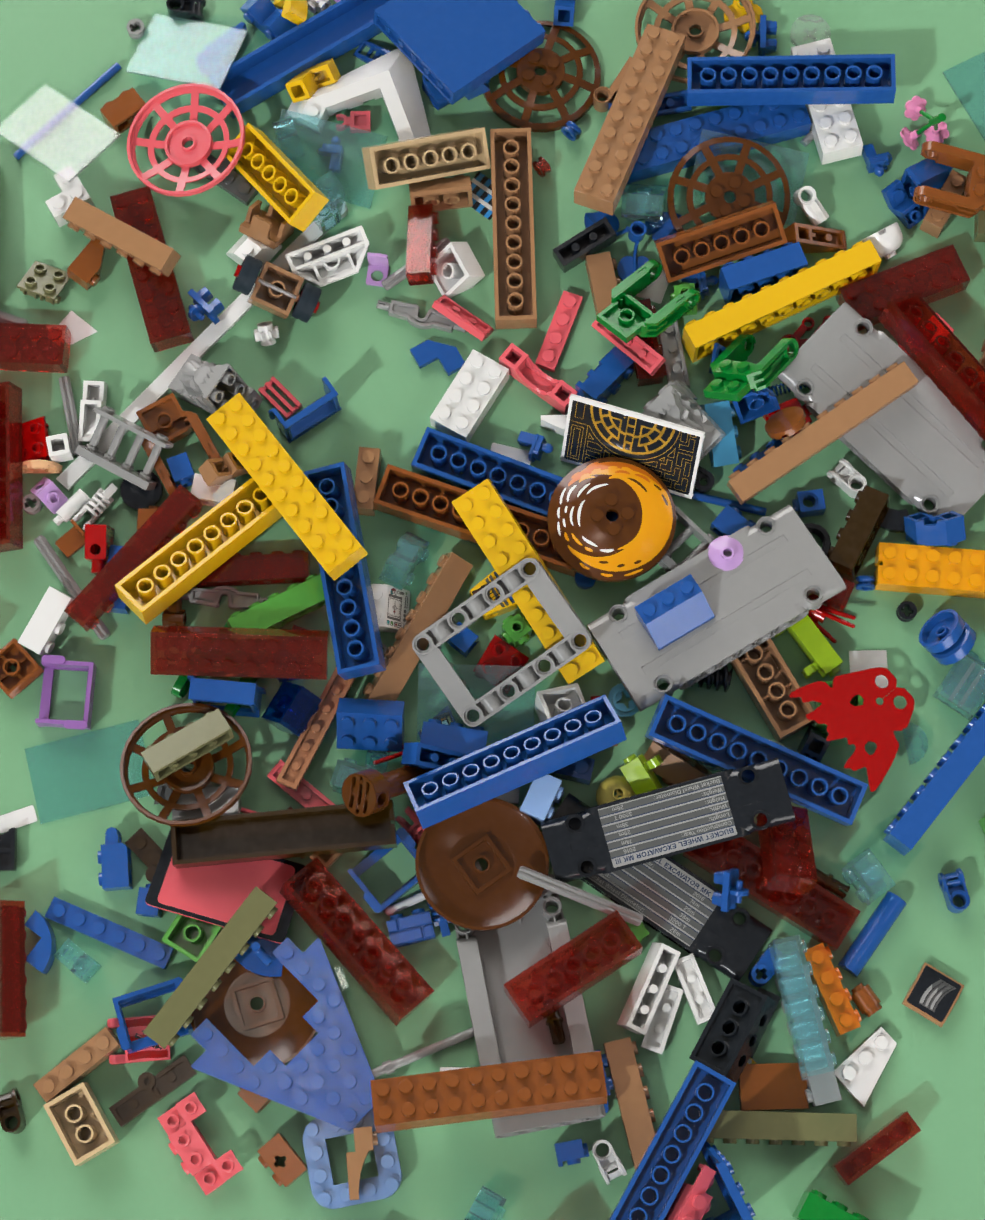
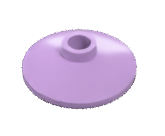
M730 535L720 536L708 546L710 562L716 568L723 571L733 570L743 561V547L739 541L728 537ZM725 551H730V552L732 553V555L729 556V557H726V556L724 555V552H725Z

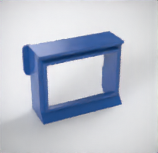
M326 376L322 378L326 395L284 421L277 409L272 408L268 411L270 419L276 420L279 430L289 444L341 410L337 398L339 394Z
M187 675L190 681L188 699H191L194 703H201L202 701L246 705L250 708L240 707L235 716L260 717L262 694H266L265 688L258 687L256 683L203 679ZM210 705L219 708L220 710H224L225 706Z
M399 828L396 831L397 845L402 842L411 855L416 858V849L414 848L416 842L405 828ZM393 848L375 850L353 869L347 870L363 890L364 900L375 913L382 914L389 906L393 905L418 884L415 875L380 904L359 878L360 875Z
M181 977L112 998L120 1025L117 1027L116 1032L121 1048L127 1050L128 1054L159 1044L148 1036L131 1041L122 1008L174 992L183 981ZM191 1023L186 1029L182 1026L177 1034L180 1037L190 1035L193 1032Z

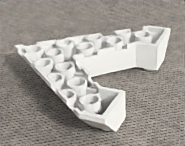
M398 48L342 75L336 83L318 88L311 98L296 103L292 101L284 117L285 120L321 134L330 116L336 115L337 112L347 108L349 110L363 105V102L383 97L398 136V141L431 135L414 66Z

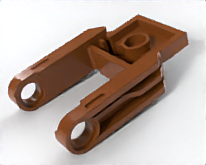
M936 141L924 142L920 155L934 160L935 163L968 171L969 173L966 178L964 196L929 186H918L914 189L913 201L921 206L966 218H971L981 210L985 211V155Z
M173 393L136 412L143 427L155 435L157 433L169 438V442L175 443L187 437L191 432H195L208 458H221L197 413L182 410ZM144 439L142 447L149 458L155 443ZM159 456L154 469L172 500L181 494Z

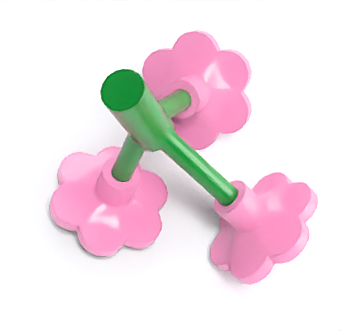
M917 95L912 100L906 102L904 116L912 121H916L920 116H924L929 119V123L913 132L907 127L902 128L900 132L904 144L913 151L919 146L917 138L921 136L922 132L926 136V141H936L939 143H943L944 139H947L950 135L947 130V124L943 122L946 120V115L941 113L933 117L926 113L925 106L927 101Z

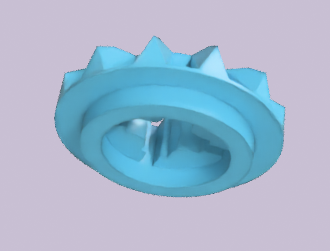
M622 683L617 684L610 690L608 700L617 715L620 717H631L639 709L632 699L628 702V708L624 703H618L622 699L621 692H623L626 698H629L630 695Z

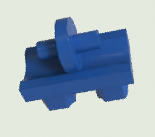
M760 15L758 31H755V39L752 47H755L756 42H758V56H765V53L776 52L777 39H766V35H776L777 21L766 20V15ZM747 31L744 34V38L746 41H748L750 31Z
M203 287L197 293L193 289L187 292L193 298L194 305L191 304L188 307V317L192 321H203L205 314L216 325L220 321L217 315L225 309L221 301L215 298L208 304L207 302L213 298V295L206 287Z
M731 868L714 873L713 881L715 884L722 885V892L715 891L713 893L712 904L720 906L722 912H729V909L737 908V903H742V897L749 895V889L743 888V881L739 880V869Z

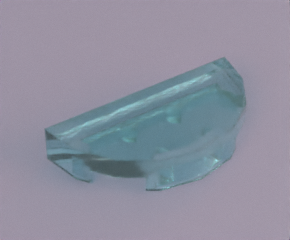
M909 722L902 732L909 765H913L925 756L928 749V739L925 732L918 725Z

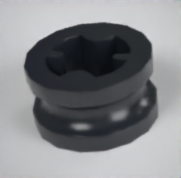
M910 601L902 602L896 610L898 619L903 622H910L917 614V607ZM905 607H908V611H912V614L910 613L908 616H905L901 609L903 610Z

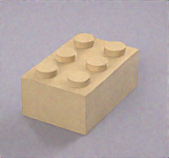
M87 1082L78 1084L43 1105L75 1166L85 1164L120 1143Z

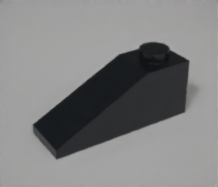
M809 725L799 744L797 753L821 762L831 741H826L829 733Z

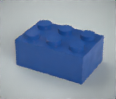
M339 698L336 712L337 748L401 752L404 742L405 701Z

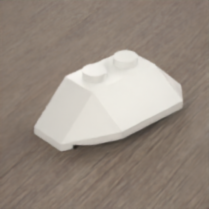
M361 225L285 254V257L293 274L304 278V280L318 287H323L359 273L370 244Z

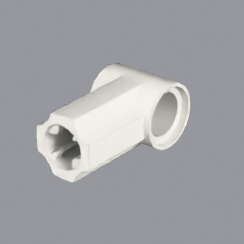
M804 186L794 192V203L801 207L813 226L819 225L830 217L816 197V191L813 187ZM802 191H804V192L807 193V195H808V200H807V201H804V200L802 199V197H801Z

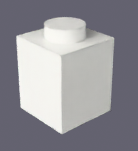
M67 433L46 437L51 461L60 463L74 460L70 438Z

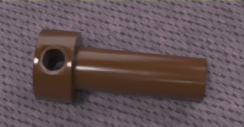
M403 766L385 773H380L375 769H366L351 774L344 780L342 786L344 804L352 814L358 817H366L383 811L388 806L390 798L407 793L403 785L404 782L429 771Z

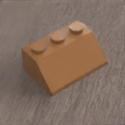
M456 175L453 178L442 177L409 184L412 214L473 207L470 176Z

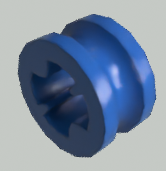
M567 121L566 126L561 128L564 136L571 141H575L577 135L579 136L582 133L581 129L572 121Z
M865 575L856 577L858 582L856 584L857 590H875V585H873L875 577Z

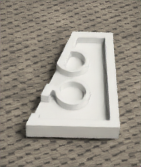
M882 1027L876 1030L834 1070L838 1081L862 1107L865 1106L897 1045Z

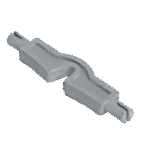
M378 300L377 309L386 310L389 316L406 320L416 328H435L452 333L454 329L466 333V330L434 309L428 310L424 318H419L420 307L416 304L403 303L396 300L388 303Z
M218 586L213 589L192 588L182 596L183 599L189 600L191 604L214 608L220 606L223 596H228V606L230 609H249L248 607L255 602L262 603L268 600L267 598H261L258 593L239 592L230 586Z

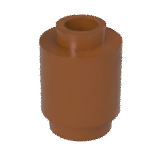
M860 983L851 990L853 1002L862 1014L865 1013L867 1017H870L882 1008L879 1003L881 1002L869 984L864 986Z

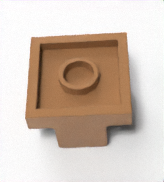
M257 200L249 206L246 220L240 224L239 232L274 250L294 233L295 227L291 226L271 204L269 205L268 213L260 209L262 201Z

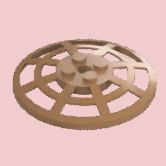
M643 0L635 20L636 43L638 46L641 39L642 21L649 7L658 14L654 26L660 27L662 20L665 19L672 24L671 31L686 35L685 50L681 59L685 54L705 57L704 54L711 49L722 52L718 57L747 56L755 39V13L749 0H739L745 8L747 15L736 19L731 9L722 0H703L711 3L707 10L694 8L692 0H671L663 8L653 0ZM682 2L685 3L686 10L678 14L677 17L669 13V10ZM718 7L726 14L729 21L718 23L713 15ZM749 23L750 34L744 52L733 49L737 39V27ZM697 28L701 32L698 35H692L690 30ZM731 29V38L728 46L718 42L719 32ZM679 62L678 68L687 70V64ZM675 75L672 78V81L687 84V78Z

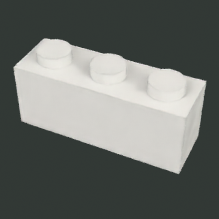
M49 586L18 643L39 655L50 654L55 646V639L65 629L66 624L64 623L68 616L70 617L74 613L77 600Z

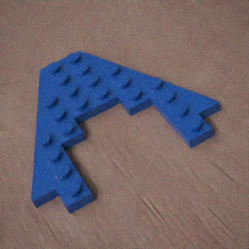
M287 937L272 954L318 1000L303 1016L318 1034L287 1065L269 1050L253 1066L216 1026L206 1018L190 1034L206 1050L191 1067L351 1131L373 1109L370 1080H375L321 940L317 938L302 952Z

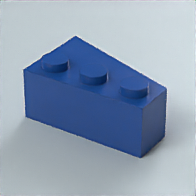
M614 347L599 361V365L594 371L591 369L587 373L589 377L583 383L578 381L575 384L578 396L607 404V398L611 394L615 395L621 388V382L624 379L628 380L634 373V361L617 347Z

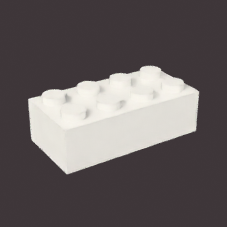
M473 349L430 416L431 426L445 434L469 442L507 383L509 369Z

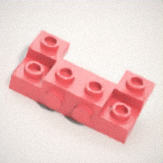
M193 1092L157 1119L169 1136L170 1143L168 1145L174 1155L179 1154L183 1162L180 1164L187 1175L191 1173L205 1195H209L244 1168L239 1163L232 1149L217 1159L195 1122H193L207 1112L197 1097L196 1092Z
M700 1163L697 1168L700 1173L694 1185L683 1183L664 1220H702L711 1207L713 1197L707 1194L706 1191L713 1185L716 1171Z

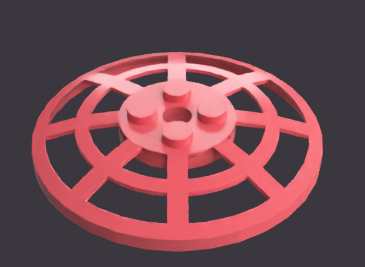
M191 83L168 88L151 98L140 109L130 126L127 137V155L131 168L144 185L166 196L185 197L207 191L223 181L240 159L245 144L246 132L243 117L233 100L215 87ZM191 93V105L179 107L169 113L161 106L163 102L173 97ZM199 93L214 96L223 101L226 106L219 114L208 107L200 106ZM154 110L161 120L153 128L149 139L138 138V132L143 122ZM231 111H233L239 123V139L230 140L229 130L224 121ZM198 112L207 114L214 118V120L205 126L203 123L198 122ZM190 113V119L178 124L173 121V118L181 114ZM167 125L170 131L165 141L156 140L159 132ZM220 125L224 141L213 142L211 133ZM193 141L191 147H184L186 142ZM136 146L148 147V157L153 168L144 173L141 172L136 160ZM238 147L233 160L220 174L217 168L225 159L228 149ZM155 148L165 149L168 156L160 164L157 163L155 157ZM222 149L219 158L212 165L207 158L212 150ZM173 164L182 168L180 177L170 175L164 170ZM200 164L206 170L196 176L188 177L190 168ZM159 174L163 178L178 184L175 191H168L155 186L148 179ZM209 175L214 178V180L199 188L184 191L186 183L199 181Z

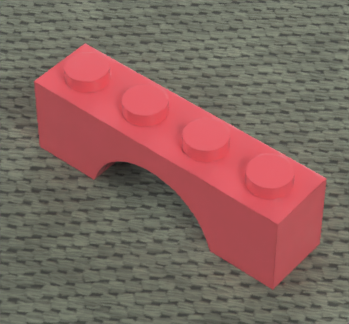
M513 343L499 357V364L509 369V375L561 414L566 415L569 407V397L571 394L578 395V391L563 380H557L545 374L533 363L528 354Z

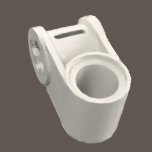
M844 458L839 460V464L832 471L829 470L826 473L832 483L854 499L858 491H863L865 485H867L866 478ZM858 483L861 488L854 489L851 484Z
M605 1139L596 1140L592 1145L591 1151L605 1183L609 1185L613 1179L621 1175L626 1176L627 1172L610 1142ZM600 1143H605L608 1146V1153L605 1156H599L596 1153V1147Z

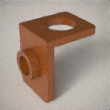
M73 519L70 522L74 527L55 542L67 558H70L85 545V532Z

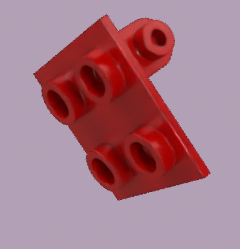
M45 416L10 427L14 467L20 466L22 462L27 460L41 459L50 461L46 437L49 436V426L46 423Z
M494 635L473 672H475V676L478 678H484L496 687L523 668L529 658L497 635ZM512 685L505 686L504 692L508 694Z

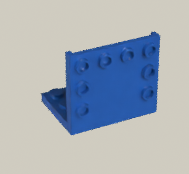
M706 1141L701 1152L708 1166L716 1171L714 1178L730 1210L715 1218L709 1217L705 1220H753L752 1217L756 1216L750 1203L745 1204L742 1198L745 1192L739 1181L735 1183L732 1177L735 1174L733 1167L726 1160L725 1156L717 1150L715 1145L711 1146Z

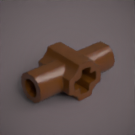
M182 597L162 613V624L164 628H167L166 640L179 641L181 628L186 626L187 616L186 610H182Z

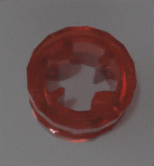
M541 156L538 158V162L534 161L532 163L534 170L541 177L546 176V172H551L549 163Z

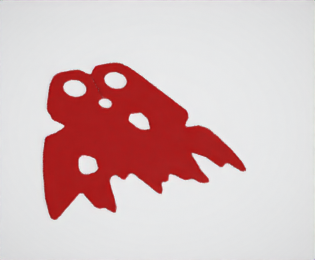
M883 667L836 676L833 679V687H830L826 682L817 681L793 691L789 695L790 698L801 697L803 703L811 701L822 703L814 711L806 714L805 717L808 720H815L818 724L827 725L826 730L829 735L826 741L847 738L848 745H855V751L845 763L844 768H851L853 771H857L866 767L870 791L874 792L890 769L899 748V743L893 731H902L910 722L915 705L911 694L905 688L896 687L897 679L888 669ZM879 675L885 676L888 679V686L879 688L875 683V678ZM856 695H860L864 699L863 705L859 706L852 705L850 701ZM896 696H903L906 699L907 704L905 708L899 709L895 707L893 700ZM877 698L883 699L882 705L877 704ZM868 741L876 743L877 746L872 755H869L865 750V745Z

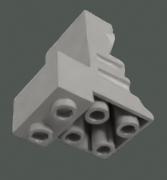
M193 354L189 356L168 386L177 398L211 414L238 393L244 397L254 411L258 409L263 401L255 389L249 387L230 364L216 365L213 362L202 361L200 357Z
M671 380L658 392L659 395H656L643 407L644 411L641 413L705 432L700 461L727 435L696 402L698 398L681 380Z

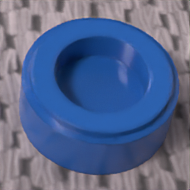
M578 572L575 573V583L579 588L590 589L594 586L596 580L583 576Z

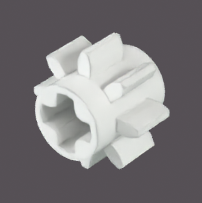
M307 0L308 9L313 14L322 12L330 7L331 4L329 0Z
M271 321L261 322L257 324L258 329H254L255 342L260 341L261 346L274 345L276 339L280 338L278 326H273Z

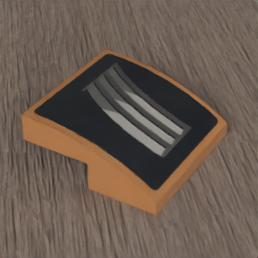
M925 962L914 983L910 986L902 1004L942 1027L960 996L964 985Z

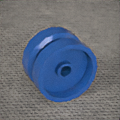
M952 609L942 610L934 614L926 621L919 634L921 645L942 665L954 664L963 659L973 648L976 641V632Z

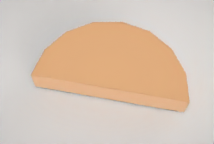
M27 460L21 463L20 473L61 474L63 466L54 461Z

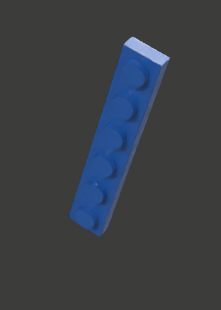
M56 897L53 898L45 915L46 918L165 970L175 950L172 947Z

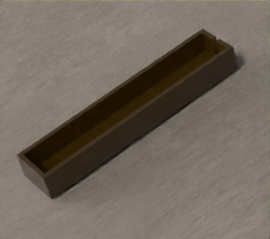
M393 800L389 801L388 806L383 811L366 817L355 816L348 810L345 804L224 815L199 825L186 827L170 826L173 866L177 869L397 848ZM199 818L173 820V821H188V820H195V819H199Z

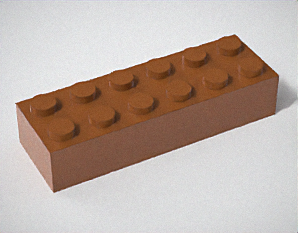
M773 200L654 240L668 283L788 243L776 202Z

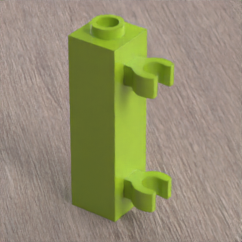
M808 615L784 630L788 631L812 663L801 672L806 679L817 671L822 678L828 675L831 678L841 671L839 667L843 663L842 659ZM784 631L778 633V634L775 635L774 637H775V638L778 637V636L781 635Z
M633 753L623 759L624 764L620 767V770L636 795L663 788L652 770L663 762L659 754L648 761L642 753L638 756Z

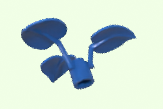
M599 211L585 213L584 216L585 228L606 217L616 232V237L628 232L629 239L635 243L633 257L625 256L618 263L617 273L622 281L649 261L645 256L637 257L639 242L643 240L645 234L651 235L653 240H657L677 233L671 223L668 212L653 213L646 218L644 223L634 221L630 227L626 226L625 229L617 232L620 225L619 220L614 214L612 216ZM676 213L677 218H680L682 216Z

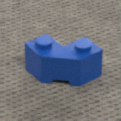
M248 0L240 8L244 13V19L263 32L271 41L297 26L281 16L283 9H276L270 0Z
M954 511L936 516L925 512H918L904 517L906 541L914 545L955 546L958 542L966 540L964 515Z

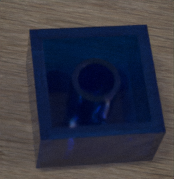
M283 681L261 718L280 731L299 737L307 729L312 715L318 711L322 699L301 685Z

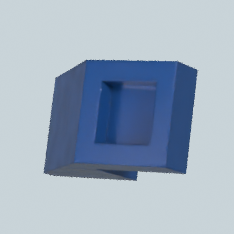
M896 179L881 191L888 208L907 229H911L924 219L920 205L916 204L913 199L908 198L902 181Z

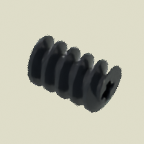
M727 665L723 666L721 670L718 669L698 681V688H701L703 683H706L709 690L712 684H714L716 691L723 686L726 693L730 687L733 667L729 672Z

